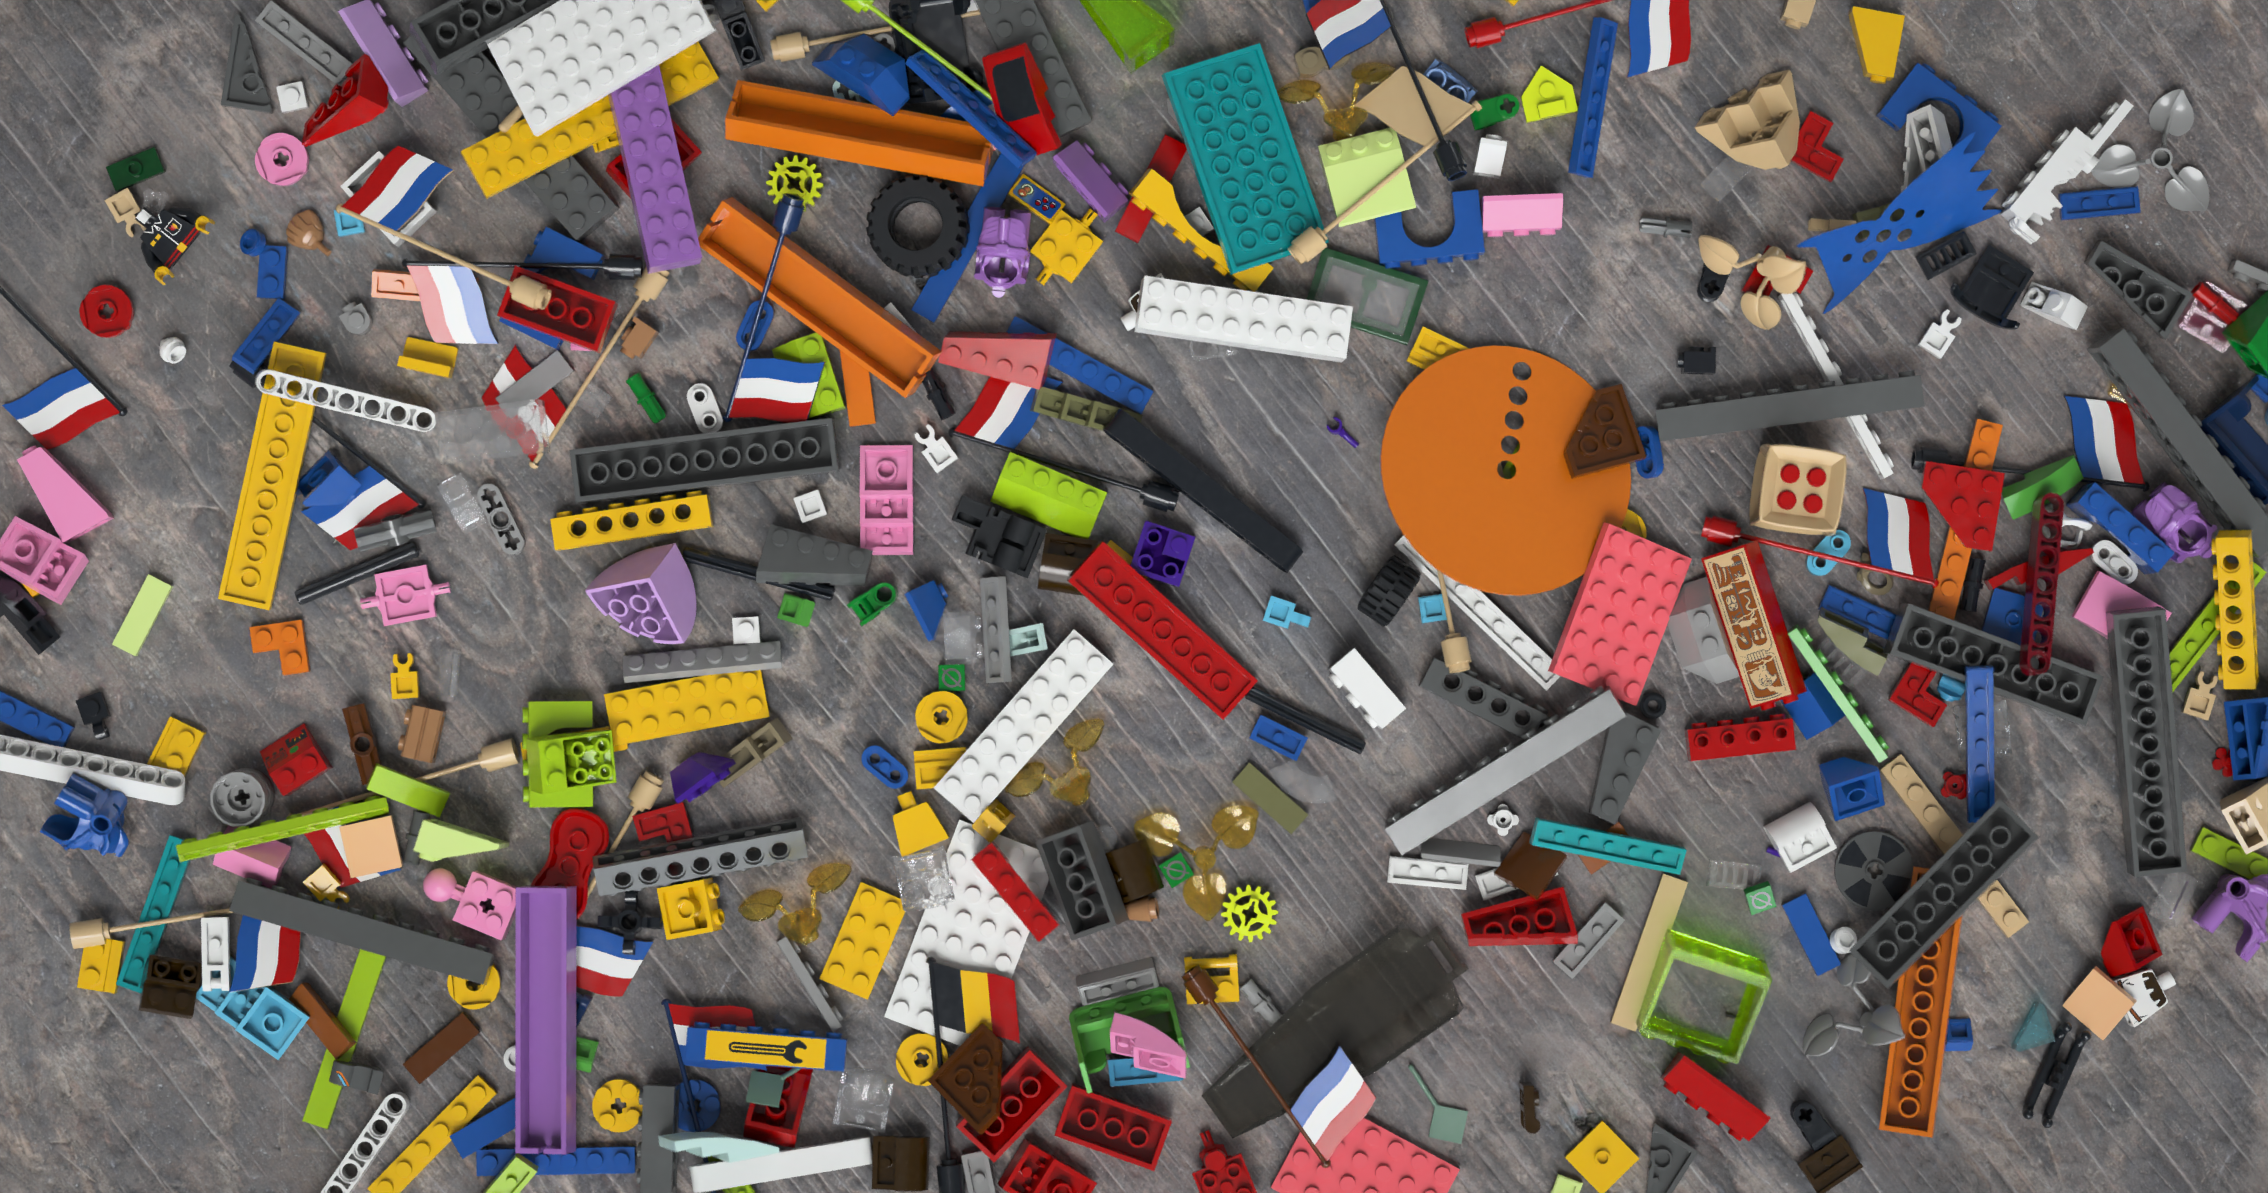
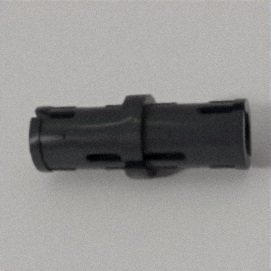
M932 367L930 371L925 373L927 375L922 383L928 393V400L932 401L942 421L953 416L956 412L948 400L945 386L942 387Z
M1969 559L1966 579L1963 582L1964 590L1960 610L1977 612L1980 589H1983L1984 585L1981 582L1986 560Z

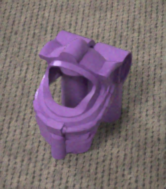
M984 207L982 232L976 247L977 255L974 278L983 280L988 286L992 287V294L997 298L1002 297L1005 294V290L1015 284H1025L1027 282L1030 262V247L1028 246L1031 221L1030 211L1013 209L1010 210V218H1005V209ZM1001 257L1005 258L1004 273L999 272Z
M2164 481L2149 494L2151 498L2149 502L2146 499L2143 500L2130 512L2175 552L2169 560L2182 563L2187 557L2199 555L2205 559L2212 556V547L2209 545L2212 540V534L2217 530V526L2208 523L2198 509L2197 502L2192 501L2189 496L2173 485L2168 486ZM2180 534L2192 542L2189 544Z
M2228 873L2219 878L2218 888L2214 889L2191 919L2203 929L2213 934L2230 912L2236 914L2242 920L2244 930L2237 942L2235 951L2240 958L2248 962L2261 947L2260 942L2264 943L2268 940L2265 925L2268 914L2266 908L2268 903V874L2245 880L2242 877ZM2236 881L2237 889L2231 893L2230 886Z

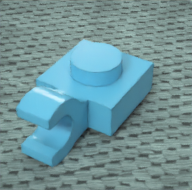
M1271 596L1263 621L1288 629L1290 622L1308 628L1311 617L1294 612L1295 603Z

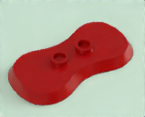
M571 808L562 811L555 818L550 829V852L546 864L531 883V886H576V920L582 915L587 905L588 879L593 868L592 856L603 855L608 846L609 832L606 823L596 814L584 809Z

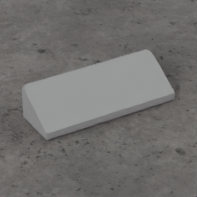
M1429 838L1421 843L1420 857L1422 859L1493 867L1500 866L1499 846Z
M1152 958L1076 977L1083 1006L1159 987Z

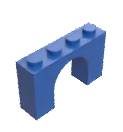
M1917 63L1912 67L1876 115L1897 132L1905 124L1907 114L1914 112L1921 103L1926 101L1943 102L1955 111L1959 119V134L1952 147L1969 134L1976 132L1963 153L1984 150L2002 127L1997 123L1999 119L1989 111H1985V113L1976 107L1978 103L1968 95L1961 96L1955 91L1957 88L1953 83L1946 79L1940 80L1934 75L1936 73L1935 70L1925 63L1922 65Z
M1478 189L1451 193L1453 230L1450 237L1444 243L1435 247L1419 246L1407 237L1403 229L1401 212L1374 218L1379 265H1385V269H1395L1401 267L1400 263L1411 262V266L1427 265V260L1436 259L1437 264L1451 263L1455 257H1463L1464 261L1478 260L1479 255L1485 253Z
M546 227L544 232L541 230L538 232L533 243L536 245V248L532 255L528 254L523 263L602 264L605 256ZM548 268L524 269L541 274L544 270ZM572 269L592 280L595 279L599 269ZM502 318L499 320L503 324L558 351L564 342L561 339Z
M2095 482L2083 485L2066 504L2081 519L2095 522L2119 540L2129 551L2127 556L2144 575L2158 573L2175 553Z

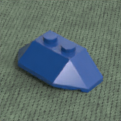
M866 34L829 44L812 62L814 67L891 116H894L910 99L905 59Z

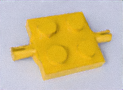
M1089 208L1083 218L1078 220L1070 217L1063 210L1059 212L1051 225H1049L1030 250V253L1037 257L1044 266V269L1035 280L1044 286L1051 275L1055 274L1062 276L1071 284L1074 282L1104 243L1089 228L1098 216L1097 213H1093V210Z

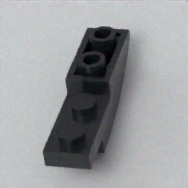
M713 0L741 71L765 62L742 0Z
M0 571V618L4 615L39 655L58 640L60 635L44 618L47 613L15 581Z

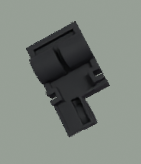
M962 495L951 520L975 529L965 554L976 557L979 551L978 559L1028 578L1047 529L1001 510H997L994 516L995 508Z

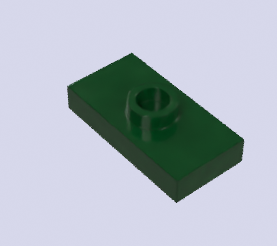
M155 147L106 167L116 192L166 172Z

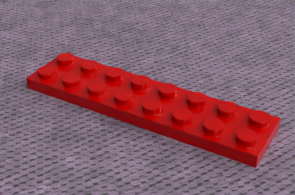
M1103 541L1096 546L1067 579L1072 586L1222 720L1227 717L1257 683L1258 680Z

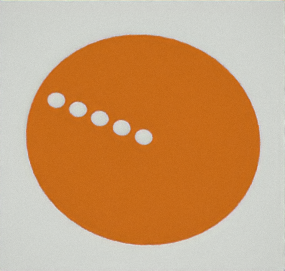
M1482 346L1462 350L1442 358L1422 371L1406 387L1394 405L1385 427L1381 447V476L1385 496L1397 525L1413 548L1429 564L1451 579L1470 588L1493 594L1516 596L1538 594L1566 585L1582 576L1590 561L1603 523H1609L1618 528L1622 527L1628 509L1631 490L1630 464L1571 479L1563 454L1596 390L1572 369L1557 360L1541 353L1511 346ZM1523 362L1530 367L1531 375L1527 380H1519L1514 376L1513 366L1516 363ZM1521 387L1526 391L1527 400L1524 404L1516 405L1509 399L1511 388ZM1516 411L1523 417L1521 428L1514 430L1506 425L1505 416L1508 412ZM1513 436L1518 440L1520 447L1517 453L1507 454L1503 451L1501 441L1504 437ZM1501 461H1510L1515 466L1516 473L1513 478L1504 479L1498 474L1497 466Z

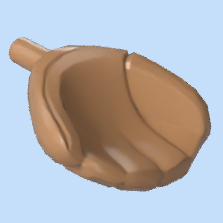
M308 209L297 213L289 221L286 234L288 236L287 241L291 245L307 250L318 248L326 256L331 254V251L322 244L324 227L314 211Z

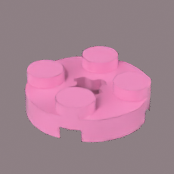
M275 133L269 135L260 143V147L255 155V165L259 174L271 184L289 186L298 182L308 172V151L296 137L286 133ZM279 153L289 156V160L286 161L287 165L283 167L281 164L275 163V160L279 158Z

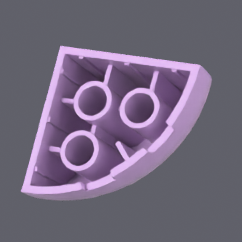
M676 543L645 549L623 558L600 573L585 590L591 601L604 616L609 614L620 623L619 628L636 637H639L641 634L653 638L655 643L680 644L686 641L693 629L696 617L695 588L690 571Z

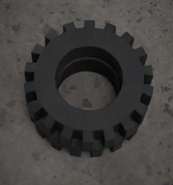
M1393 555L1374 578L1360 599L1357 609L1381 626H1387L1420 580L1421 572L1396 555Z

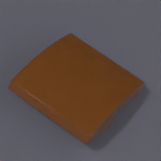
M1523 832L1494 872V875L1516 889L1518 887L1538 900L1566 861L1567 855L1559 850L1531 845L1529 843L1531 835Z

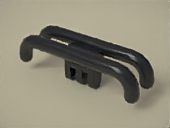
M2063 1022L2056 1030L2022 1109L2023 1117L2031 1119L2034 1115L2035 1103L2043 1085L2046 1084L2053 1087L2054 1089L2041 1120L2045 1128H2050L2053 1125V1115L2084 1045L2091 1039L2089 1031L2080 1032L2065 1064L2055 1060L2066 1034L2072 1029V1025L2069 1022Z

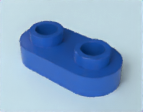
M760 300L753 302L749 306L736 334L737 343L744 350L747 345L745 337L751 332ZM766 301L763 307L766 316L759 320L755 340L750 351L757 350L762 345L774 319V310Z
M1641 426L1637 430L1646 458L1636 462L1637 471L1643 478H1656L1661 475L1664 468L1659 433L1652 426Z
M875 745L864 750L861 758L863 766L886 786L897 789L907 783L909 777L907 768L884 748ZM874 753L880 756V761L877 764L872 763L870 760L871 755ZM897 770L900 772L899 780L895 781L891 778L892 771Z

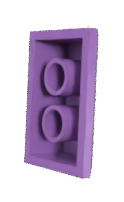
M1076 140L1053 157V164L1105 223L1128 203L1126 196L1129 193L1120 182L1116 185L1109 178L1112 173L1102 162L1099 165L1092 158L1094 152L1085 142L1081 145Z

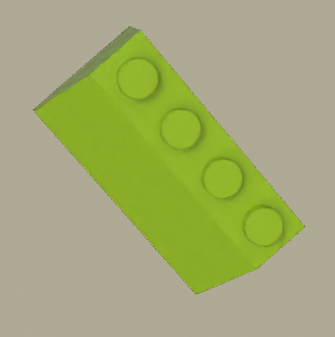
M1010 452L990 502L1073 537L1089 539L1106 499L1107 492Z

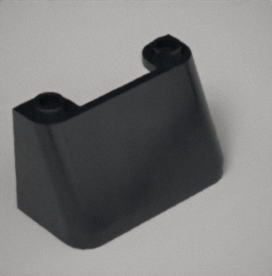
M890 0L889 16L892 20L982 87L983 77L981 72L973 66L969 67L961 15L965 14L970 7V0ZM891 26L895 52L904 58L906 63L910 56L922 50V48ZM906 65L910 96L907 103H923L943 99ZM948 69L971 92H974L976 90L974 87H972L970 84H968L966 81H964L962 78H960L958 75H956L954 72Z

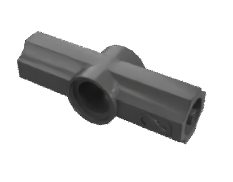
M431 509L405 516L403 514L391 515L383 518L381 522L354 529L360 552L384 545L389 547L407 543L411 538L437 532Z

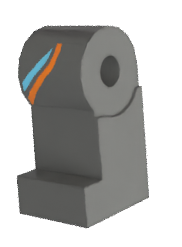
M334 1060L329 1082L378 1095L384 1072L375 1066Z

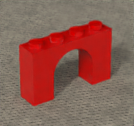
M994 841L971 859L1038 942L1059 926V920L1046 904L1042 903L1009 863V859Z

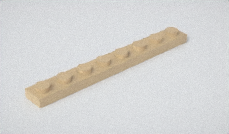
M1899 754L1879 769V771L1944 855L1963 834L1902 754ZM1998 880L1978 899L2006 938L2011 937L2029 923L2028 919Z

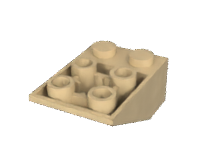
M2268 777L2220 800L2221 811L2245 854H2249L2268 844Z

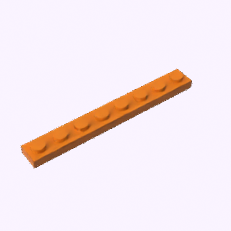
M1980 419L1975 420L1964 467L1992 471L2003 425ZM1950 526L1948 527L1936 575L1939 585L1933 588L1928 611L1954 620L1972 548L1964 547Z

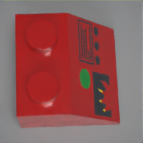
M305 723L260 751L270 777L283 796L291 795L333 768Z

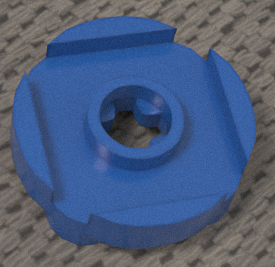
M688 1080L693 1101L696 1099L701 1101L699 1104L701 1111H696L700 1129L703 1131L717 1121L721 1110L720 1097L717 1090L710 1083L704 1080ZM682 1082L680 1083L679 1128L688 1132H696L691 1112L688 1110V1099L684 1083Z

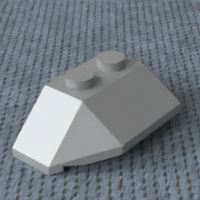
M1704 577L1685 583L1679 592L1667 624L1681 667L1716 684L1740 677L1708 578Z

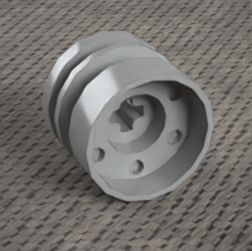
M240 768L222 776L214 784L210 794V805L215 816L221 822L232 827L246 826L262 819L271 810L274 802V789L270 780L262 772L253 768ZM249 793L250 798L247 800L241 799L240 794Z

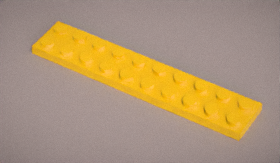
M699 42L694 43L659 64L668 106L719 80ZM608 95L538 137L533 134L526 119H523L513 124L507 132L499 131L462 150L461 155L485 198L488 199L615 134L616 129Z
M273 342L268 369L321 382L327 353ZM266 374L264 388L269 389L274 386L275 378L271 374ZM290 381L287 385V392L290 395H296L301 390V385L298 381ZM317 387L313 391V398L315 401H317L320 387ZM262 393L218 599L265 610H271L296 491L315 411L314 405Z

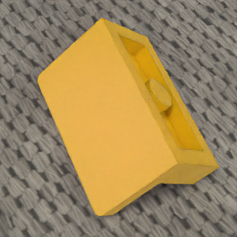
M407 337L403 356H399L397 366L452 379L458 348Z

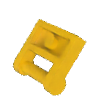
M1229 954V957L1192 959V956L1184 957L1185 973L1198 964L1201 969L1230 968V975L1210 976L1219 988L1215 992L1218 997L1214 1001L1216 1003L1239 1001L1237 954ZM1186 989L1187 1004H1197Z

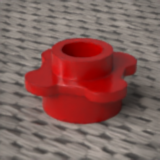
M1952 772L1944 773V786L1940 791L1943 797L1955 796L1959 800L1964 799L1967 795L1966 774L1953 775ZM1953 783L1957 784L1956 788L1952 787Z

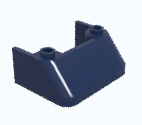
M2254 376L2201 420L2202 426L2200 428L2205 435L2209 434L2218 444L2216 449L2221 456L2225 455L2234 465L2232 470L2237 477L2241 476L2247 481L2250 486L2248 491L2254 498L2258 497L2266 505L2268 504V445L2244 419L2251 411V402L2246 394L2259 380L2257 376Z

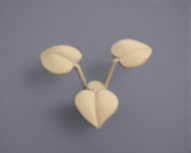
M1700 235L1698 240L1701 257L1705 265L1715 273L1727 275L1733 270V267L1738 269L1757 261V270L1765 278L1758 288L1757 294L1746 292L1742 296L1741 309L1745 317L1755 326L1765 330L1775 327L1781 319V309L1774 299L1769 296H1762V292L1770 280L1773 288L1780 293L1791 294L1795 292L1804 278L1806 262L1789 259L1780 248L1772 246L1763 255L1757 253L1755 257L1738 263L1739 253L1732 245L1709 235Z

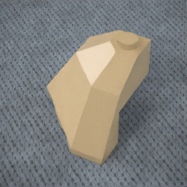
M1785 70L1765 75L1759 79L1757 87L1748 92L1744 88L1727 99L1729 104L1716 109L1713 107L1706 111L1695 126L1699 134L1737 162L1764 170L1772 168L1782 169L1788 166L1797 151L1800 126L1791 71Z

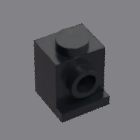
M1688 347V351L1677 352V368H1681V374H1715L1716 347H1709L1708 352H1704V347Z

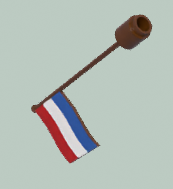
M1199 964L1191 968L1181 976L1185 981L1183 984L1197 1004L1201 1002L1204 1005L1211 1004L1323 1164L1321 1166L1328 1168L1331 1165L1329 1158L1341 1140L1366 1116L1374 1104L1376 1095L1342 1047L1339 1046L1330 1063L1305 1087L1293 1107L1290 1108L1214 1001L1218 997L1215 992L1219 990L1205 968L1201 969Z

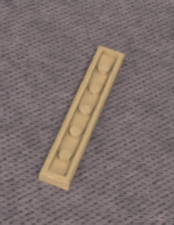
M1662 873L1610 1023L1636 1032L1688 882Z

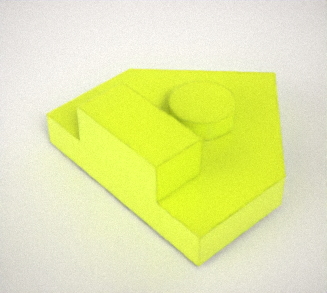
M1540 66L1521 96L1526 123L1578 112L1573 86L1543 66Z

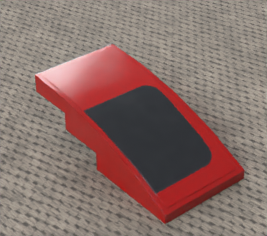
M1026 42L984 55L982 60L997 116L1037 152L1036 155L1058 149L1062 143L1051 122L1055 115L1044 94L1049 88Z

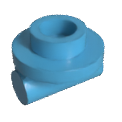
M1942 675L1937 691L1940 693L1941 698L1953 702L1962 698L1965 684Z

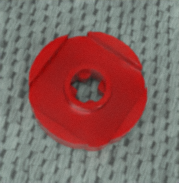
M100 285L92 288L80 304L79 312L83 325L91 333L99 337H117L132 325L134 318L132 300L125 291L112 285ZM106 304L114 310L108 319H106L105 315L100 314V310H104V305Z

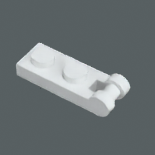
M202 917L203 991H212L213 989L220 988L222 991H229L232 986L229 917ZM221 970V978H213L212 971Z

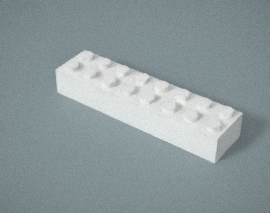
M1144 276L1141 280L1134 332L1342 363L1347 357L1353 307Z
M1074 629L945 774L934 789L974 823L1108 672L1113 663Z

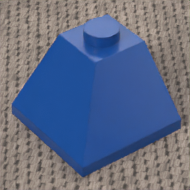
M328 450L299 480L296 494L305 506L344 504L347 500H351L357 495L361 483Z
M933 580L905 593L929 642L936 639L947 605L944 599L948 597L942 583L937 585Z
M1846 757L1819 765L1822 785L1835 821L1885 805L1880 773L1877 766Z

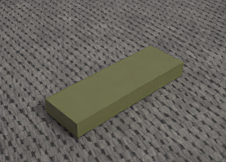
M1248 763L1232 781L1234 785L1290 834L1308 816L1302 808L1251 763Z

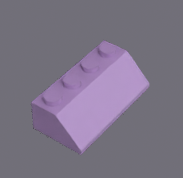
M364 0L338 11L364 54L371 58L387 84L388 92L396 103L404 107L429 91L425 85L429 82L421 69L415 70L411 63L415 60L407 47L402 48L397 40L401 37L393 24L390 26L386 24L383 18L387 15L379 2L374 4L371 0Z

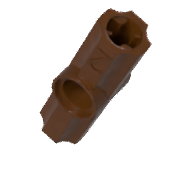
M362 703L343 708L342 711L351 740L350 748L355 755L362 785H366L376 763L382 764L377 749V739L373 734L366 704ZM360 737H366L370 741V747L367 751L359 749L358 740Z

